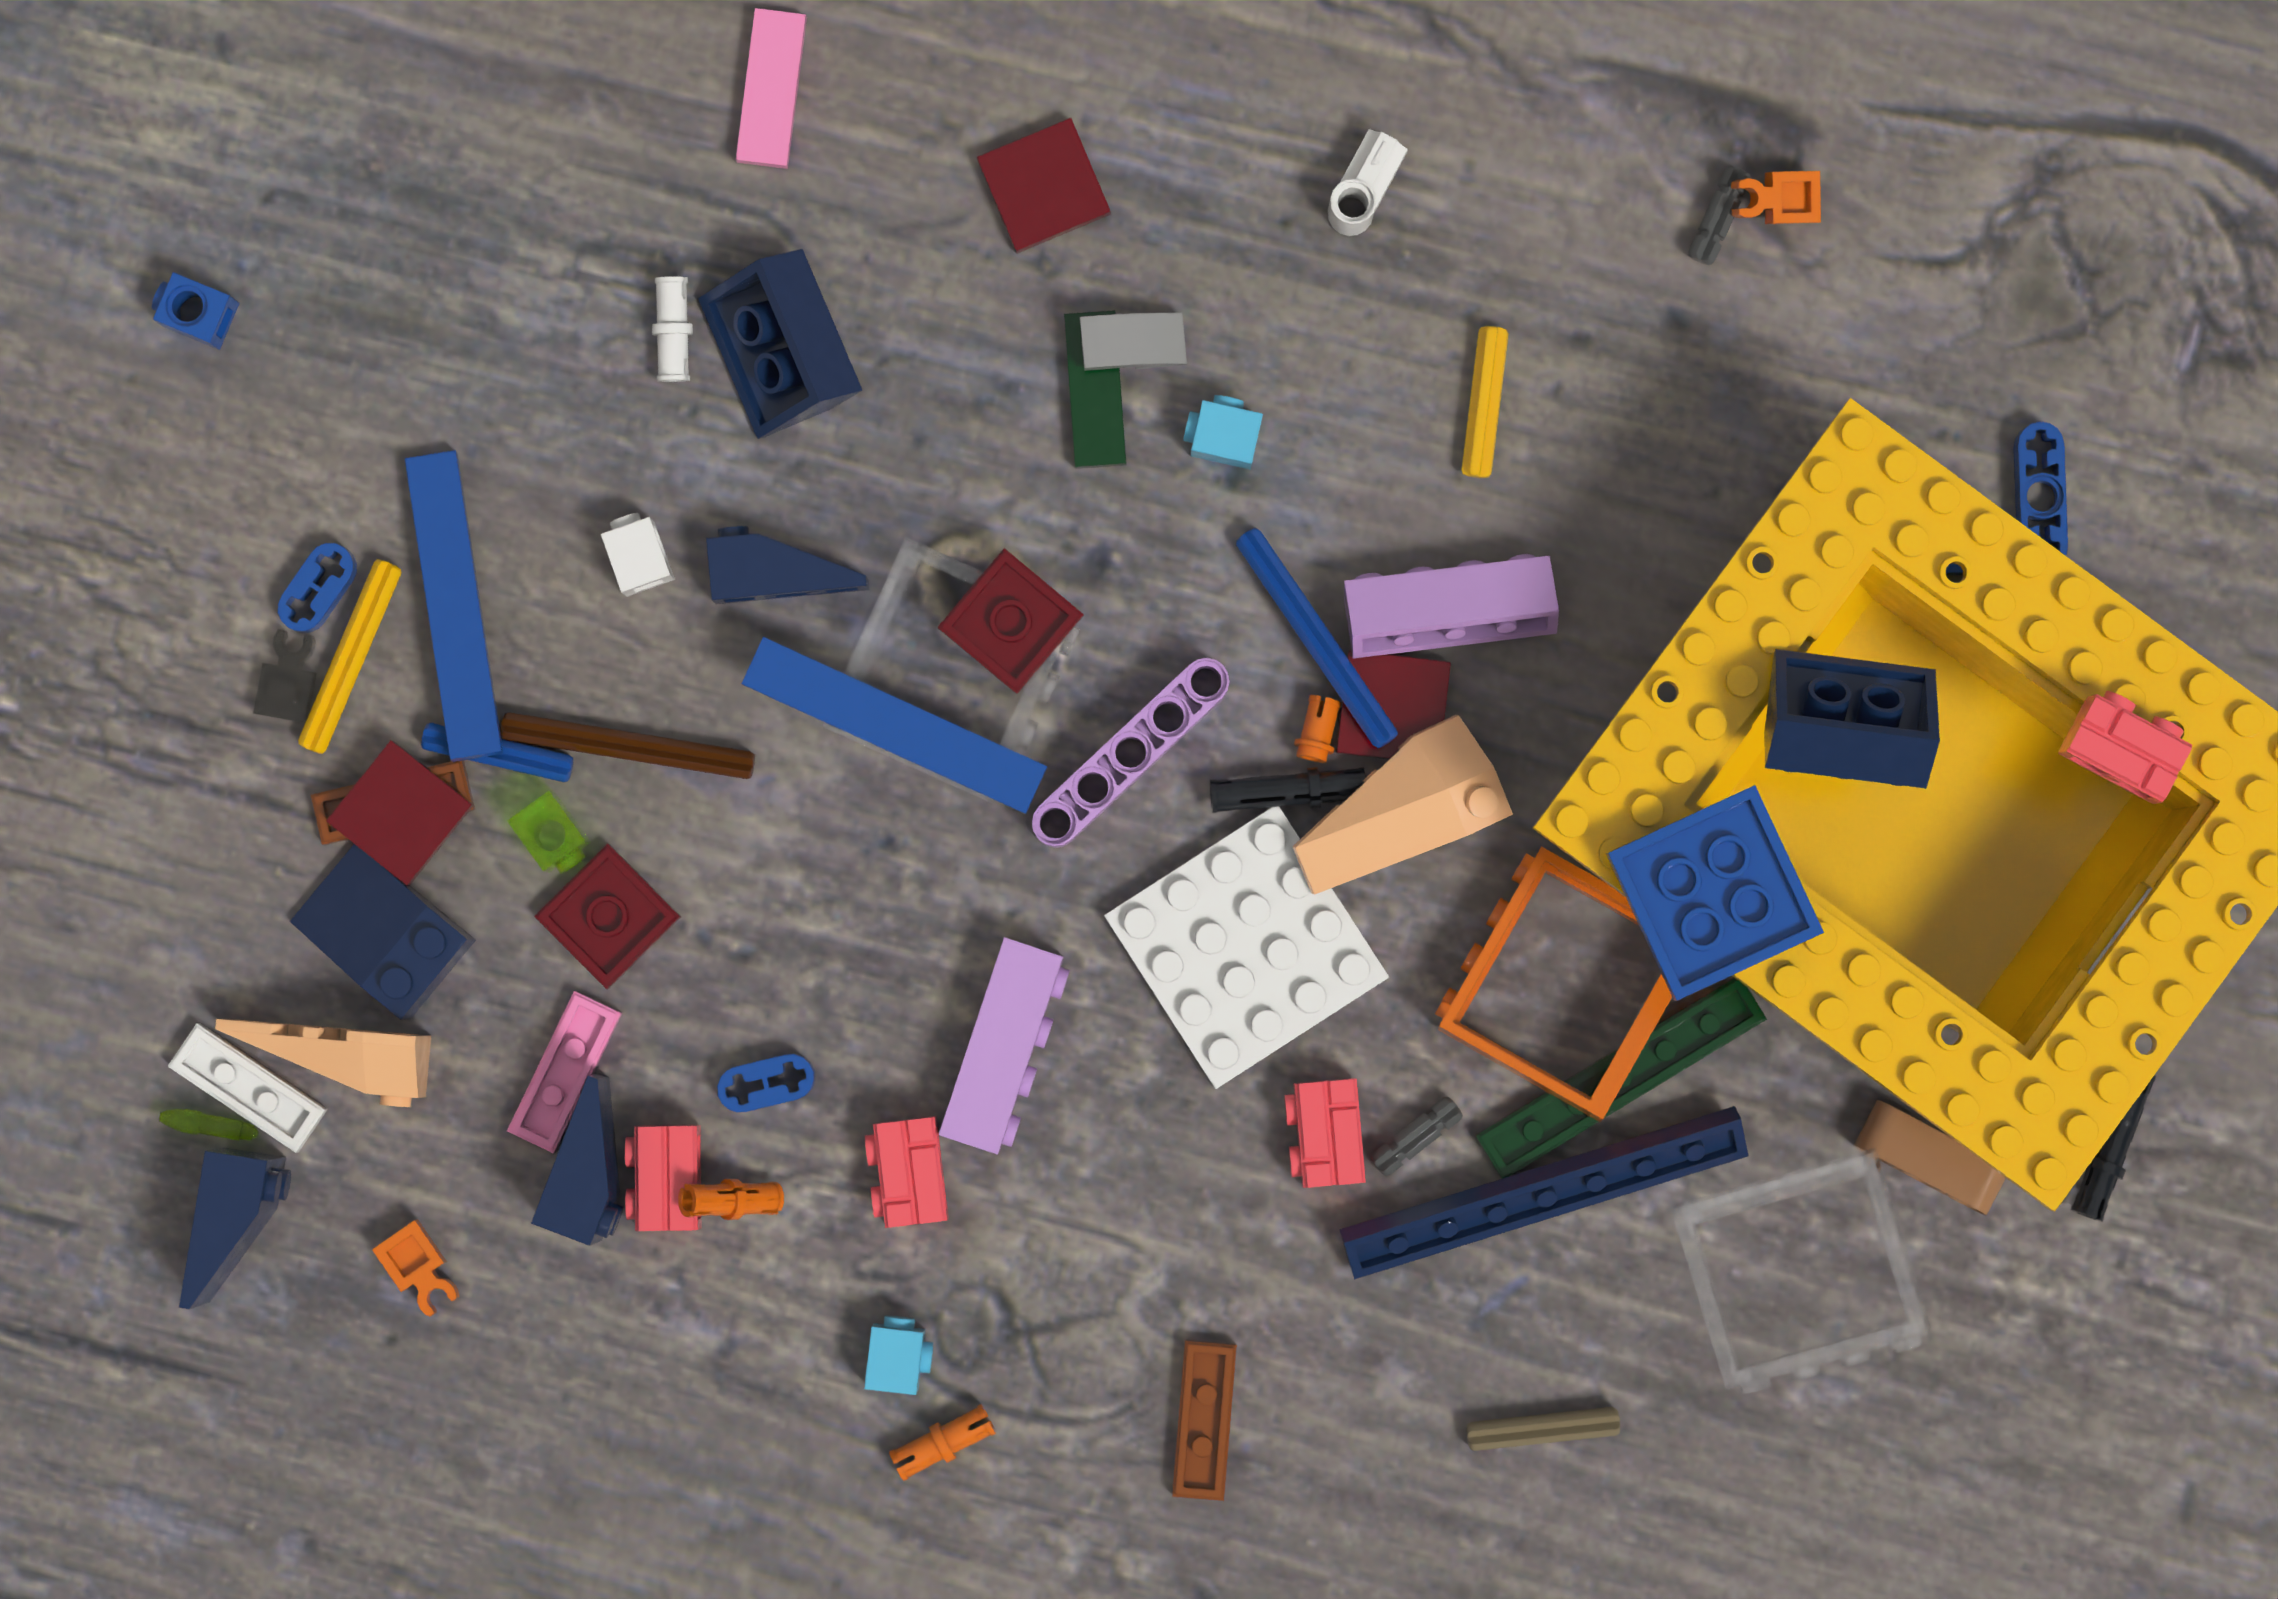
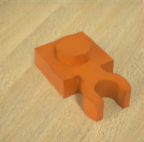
M1820 171L1765 172V187L1758 180L1751 178L1738 179L1731 182V189H1745L1749 192L1751 198L1746 208L1732 209L1733 217L1752 218L1760 215L1765 209V224L1821 223Z
M418 1219L412 1221L372 1249L400 1292L415 1285L418 1290V1306L425 1315L431 1317L437 1313L435 1306L430 1301V1294L434 1289H442L451 1301L460 1297L456 1285L447 1278L439 1277L435 1269L447 1261Z

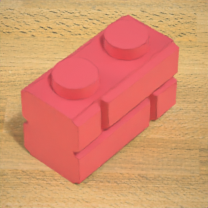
M2106 691L2104 697L2098 694L2088 696L2077 714L2073 726L2067 733L2058 754L2152 804L2162 803L2169 794L2178 772L2182 769L2192 750L2193 745L2181 739L2184 730L2161 717L2154 716L2152 722H2149L2132 713L2136 705L2114 692Z
M1347 1078L1293 1083L1294 1094L1284 1095L1287 1126L1297 1125L1298 1146H1289L1291 1177H1301L1303 1188L1366 1183L1357 1079Z
M937 1116L873 1124L874 1134L865 1135V1148L868 1166L878 1165L880 1186L871 1187L874 1218L884 1217L885 1228L947 1221L949 1217Z
M701 1125L635 1126L634 1137L625 1138L626 1168H635V1188L626 1189L625 1194L626 1219L635 1220V1231H692L701 1229V1216L684 1217L678 1205L679 1191L681 1188H684V1184H701Z

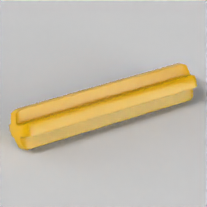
M1484 326L1478 331L1461 468L1463 475L1473 478H1488L1492 474L1509 336L1506 329L1497 326Z

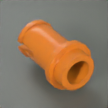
M1309 695V704L1301 738L1294 741V745L1298 747L1296 756L1313 762L1326 763L1328 754H1333L1335 749L1330 744L1341 702L1328 697L1323 701L1319 695Z

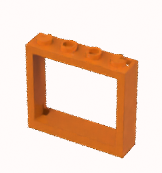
M1541 846L1535 858L1526 853L1511 880L1518 883L1519 886L1510 902L1500 898L1492 911L1486 925L1494 930L1485 946L1483 947L1475 942L1460 968L1468 973V976L1460 990L1456 991L1449 987L1435 1012V1015L1442 1018L1438 1030L1601 1122L1672 998L1662 973L1591 1097L1460 1023L1545 873L1639 925L1625 896L1601 879Z

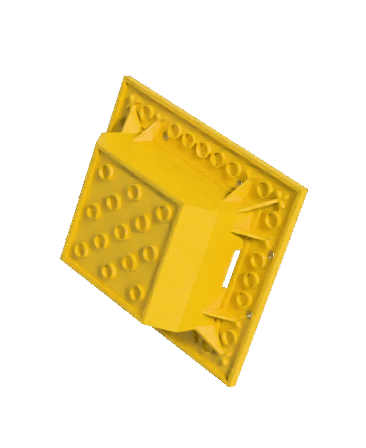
M1850 398L1532 827L1625 896L1606 853L1755 785L1824 933L1732 976L2047 1209L2055 1212L2278 906V711ZM1764 554L1769 558L1771 567L1767 573H1759L1754 569L1752 561L1755 555ZM1951 563L1959 565L1963 570V578L1959 583L1951 582L1946 576V568ZM1775 649L1936 669L1940 742L1927 788L1895 786L1886 783L1840 779L1831 776L1765 768L1764 730ZM1661 683H1670L1674 686L1676 697L1672 702H1663L1658 697L1657 689ZM2106 691L2114 692L2136 705L2132 713L2149 722H2152L2154 716L2161 717L2184 730L2181 739L2192 744V750L2182 769L2178 772L2169 794L2162 803L2152 804L2058 754L2067 733L2073 726L2074 720L2088 696L2098 694L2104 697ZM2153 888L2091 974L2087 973L2145 892ZM2236 904L2242 905L2246 910V919L2242 924L2234 923L2230 916V911ZM1946 1025L1959 1033L1958 1040L1952 1045L1946 1044L1941 1037L1942 1029ZM2141 1034H2147L2152 1040L2151 1050L2146 1054L2138 1052L2135 1046L2136 1039Z

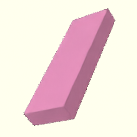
M755 8L736 153L737 163L788 169L807 21L806 14Z
M577 991L573 992L507 1132L551 1153H556L569 1126L587 1076L594 1074L622 1015L621 1012Z

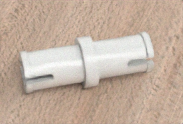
M688 277L655 278L657 324H652V335L657 336L658 382L690 381L688 335H693V324L687 323Z

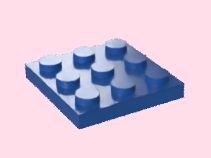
M1755 785L1606 853L1674 1001H1678L1824 933Z

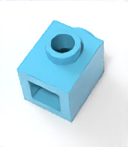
M1215 395L1213 402L1202 400L1200 413L1189 412L1183 441L1193 443L1191 457L1250 470L1263 414L1243 409L1245 402L1242 400Z
M885 1315L884 1324L874 1323L872 1325L864 1389L910 1395L917 1394L920 1373H930L934 1342L924 1341L926 1329L914 1328V1318Z

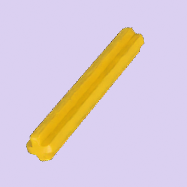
M381 559L374 561L299 736L298 744L302 747L320 754L327 750L401 576V569L398 566Z

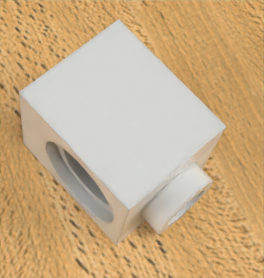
M639 513L620 517L610 522L612 530L601 534L621 593L626 597L675 580L657 527L650 517L641 519Z

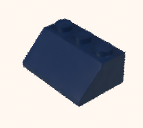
M803 249L760 258L698 298L757 439L767 437L826 412L862 391V387Z
M1775 649L1764 730L1765 768L1831 776L1840 779L1886 783L1895 786L1927 788L1940 742L1936 669Z

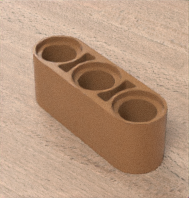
M1880 1100L1876 1101L1853 1145L1870 1156L1987 1216L2006 1179L1950 1136Z

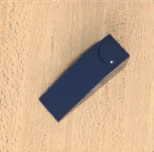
M748 526L718 529V537L706 538L711 598L715 604L869 590V580L866 575L763 535L749 534Z

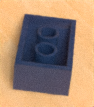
M353 844L290 920L298 930L350 978L400 1020H410L476 941L414 888L405 885L355 844Z
M602 1074L587 1076L531 1222L533 1225L591 1246L602 1241L603 1237L607 1239L609 1235L613 1236L624 1208L616 1204L620 1194L610 1081L609 1077Z
M232 1148L205 1151L179 1308L192 1309L211 1302L275 1213L279 1200L285 1201L287 1199L291 1183V1170L284 1169L286 1157Z

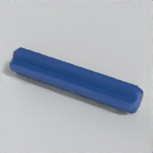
M427 723L423 731L421 747L424 750L449 755L445 726ZM503 739L501 740L504 754L469 759L470 761L560 782H567L573 769V757L570 755Z

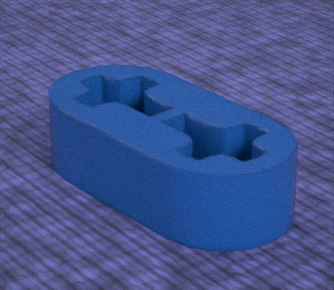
M325 543L317 546L310 553L279 600L278 614L281 621L288 628L299 633H311L318 630L326 622L355 579L357 562L354 555L348 549L336 543ZM340 554L342 558L339 565L345 569L343 575L340 578L331 575L322 587L317 585L325 573L324 567L320 565L321 560L325 556L334 559ZM316 590L318 593L310 604V608L315 611L314 617L311 620L302 617L296 623L293 620L296 611L291 607L292 602L295 599L304 602L311 592Z
M786 1054L736 1066L727 1070L720 1077L717 1085L718 1097L727 1109L734 1112H748L798 1100L812 1090L815 1083V1070L810 1061L798 1054ZM787 1062H793L796 1070L804 1069L806 1073V1079L799 1081V1090L796 1092H791L787 1084L771 1087L769 1077L783 1074L785 1072L784 1064ZM742 1074L745 1082L760 1079L763 1082L764 1089L749 1093V1102L746 1104H741L738 1097H729L727 1093V1087L735 1084L734 1076Z

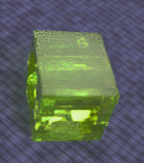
M547 791L507 820L544 872L550 873L557 868L560 874H563L586 857L582 849L589 845L591 841L555 792ZM557 821L565 830V840L558 849L548 851L540 842V831L545 824Z

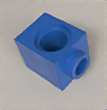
M173 272L169 282L163 281L154 295L152 310L156 311L153 320L167 329L220 350L240 303L228 294ZM200 297L203 302L201 315L193 321H183L180 314L183 303L189 298Z

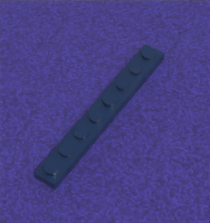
M1733 1106L1339 1229L1354 1280L1748 1157L1749 1154L1741 1117L1736 1107Z

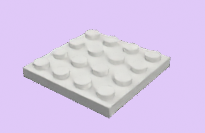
M1272 807L1104 915L1215 1089L1389 978L1333 889L1330 888L1315 895L1311 893L1292 847L1300 838L1280 807Z

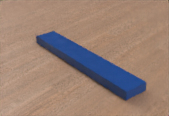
M456 450L405 458L450 760L456 762L504 754L458 453Z
M765 637L762 638L741 683L752 690L1024 814L1027 813L1047 770V766Z

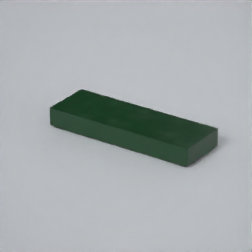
M1115 310L1064 314L1075 469L1126 465L1120 368L1084 371L1080 317L1116 314Z

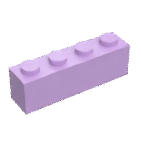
M1521 554L1510 558L1508 561L1484 563L1472 560L1452 568L1434 570L1430 567H1416L1403 574L1386 576L1378 573H1366L1356 577L1354 580L1344 581V604L1353 659L1557 634L1559 607L1550 556L1535 557L1531 554Z
M1004 937L939 1132L940 1136L997 1155L1002 1144L1012 1147L1021 1117L1012 1115L1018 1095L1026 1098L1029 1096L1038 1068L1028 1064L1034 1046L1045 1048L1054 1019L1046 1017L1045 1013L1051 997L1061 999L1070 970L1061 967L1064 959L1063 956Z

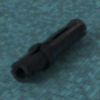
M1318 767L1307 768L1306 773L1210 780L1212 813L1309 804L1310 809L1321 808V803L1345 801L1364 784L1363 780L1366 778L1364 767L1322 772L1318 771Z
M2155 1075L2086 1168L2079 1192L2070 1209L2071 1211L2103 1222L2108 1202L2117 1180H2123L2126 1169L2122 1168L2143 1113L2147 1097L2156 1080Z

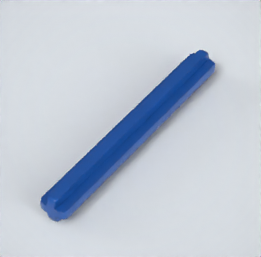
M1253 528L1242 534L1236 540V546L1372 745L1380 748L1391 742L1398 735L1397 729L1262 532L1257 528Z

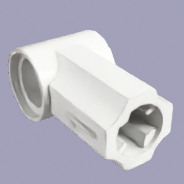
M1371 129L1367 131L1343 178L1333 190L1330 198L1328 220L1332 227L1340 234L1347 236L1359 235L1371 225L1376 209L1408 152V149L1402 146L1397 139L1383 132ZM1345 198H1356L1363 203L1366 211L1359 217L1351 218L1345 216L1340 211L1338 204Z

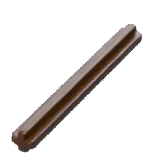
M511 712L504 714L501 723V737L508 741L742 779L751 778L754 771L755 754L746 750Z

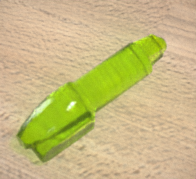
M166 1110L160 1112L159 1121L164 1125L187 1134H203L238 1141L252 1140L259 1134L255 1125L243 1120L204 1114L197 1110Z

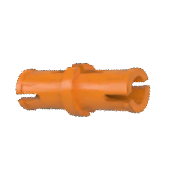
M724 1179L720 1184H684V1188L680 1189L678 1195L679 1210L684 1217L714 1215L721 1216L724 1220H738L745 1214L777 1215L779 1214L778 1211L782 1210L784 1204L783 1189L778 1182L742 1183L739 1179Z
M978 1405L977 1408L943 1426L937 1422L929 1426V1433L895 1450H890L889 1454L893 1464H897L912 1455L915 1456L913 1461L896 1469L902 1480H908L909 1477L943 1459L948 1463L956 1459V1452L990 1435H995L996 1431L991 1421L973 1430L970 1429L971 1425L988 1417L983 1405Z

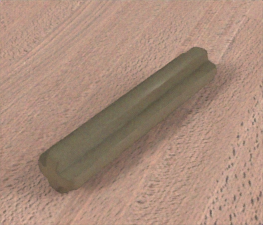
M1604 1407L1474 1421L1467 1424V1441L1471 1450L1478 1451L1617 1436L1620 1433V1417L1616 1408Z

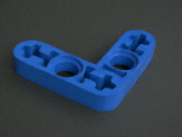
M2040 421L2032 423L2021 430L2014 441L2016 520L2029 528L2028 519L2043 521L2054 517L2055 526L2048 525L2044 527L2045 541L2049 544H2054L2057 550L2067 556L2068 527L2065 445L2063 436L2057 427ZM2036 432L2041 433L2042 441L2051 442V450L2042 455V469L2052 466L2054 475L2039 473L2029 477L2026 476V468L2034 469L2037 467L2036 452L2027 450L2026 442L2033 440ZM2044 483L2052 489L2055 498L2049 510L2037 511L2030 506L2027 500V492L2031 485ZM2039 525L2029 528L2035 534L2040 536ZM1951 563L1946 568V575H1963V570L1959 565Z

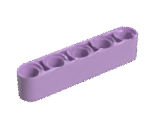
M1211 658L1197 659L1191 663L1055 790L1033 814L1032 827L1038 840L1044 845L1053 848L1064 847L1072 842L1199 723L1227 694L1230 681L1224 665ZM1201 669H1209L1217 673L1221 682L1218 692L1207 697L1197 694L1191 686V678L1195 672ZM1172 704L1182 712L1183 723L1177 730L1165 732L1155 725L1153 715L1161 705ZM1124 740H1137L1145 748V759L1137 767H1125L1116 758V748ZM1091 774L1100 775L1108 784L1107 795L1103 800L1096 803L1086 802L1078 793V786L1082 778ZM1055 809L1065 812L1071 822L1070 829L1066 835L1056 839L1046 836L1042 832L1040 825L1044 814Z

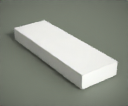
M196 1023L168 1065L169 1068L295 1153L301 1150L328 1110L201 1023Z

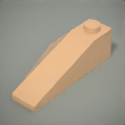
M1459 715L1447 718L1408 737L1398 747L1399 751L1380 769H1374L1363 780V785L1341 805H1336L1292 846L1312 894L1315 895L1461 839L1513 815L1494 766Z
M216 1019V1030L365 1094L380 1095V1105L411 1107L412 1098L426 1097L431 1035L237 1019Z

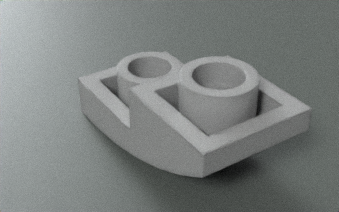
M1131 313L1080 317L1084 371L1124 367L1144 369L1187 365L1182 313Z

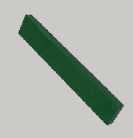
M1733 978L1658 1023L1604 1118L1767 1020L1749 988L1736 978ZM1618 1048L1564 1082L1591 1097ZM1545 1092L1482 1130L1475 1137L1502 1179L1509 1177L1599 1121Z

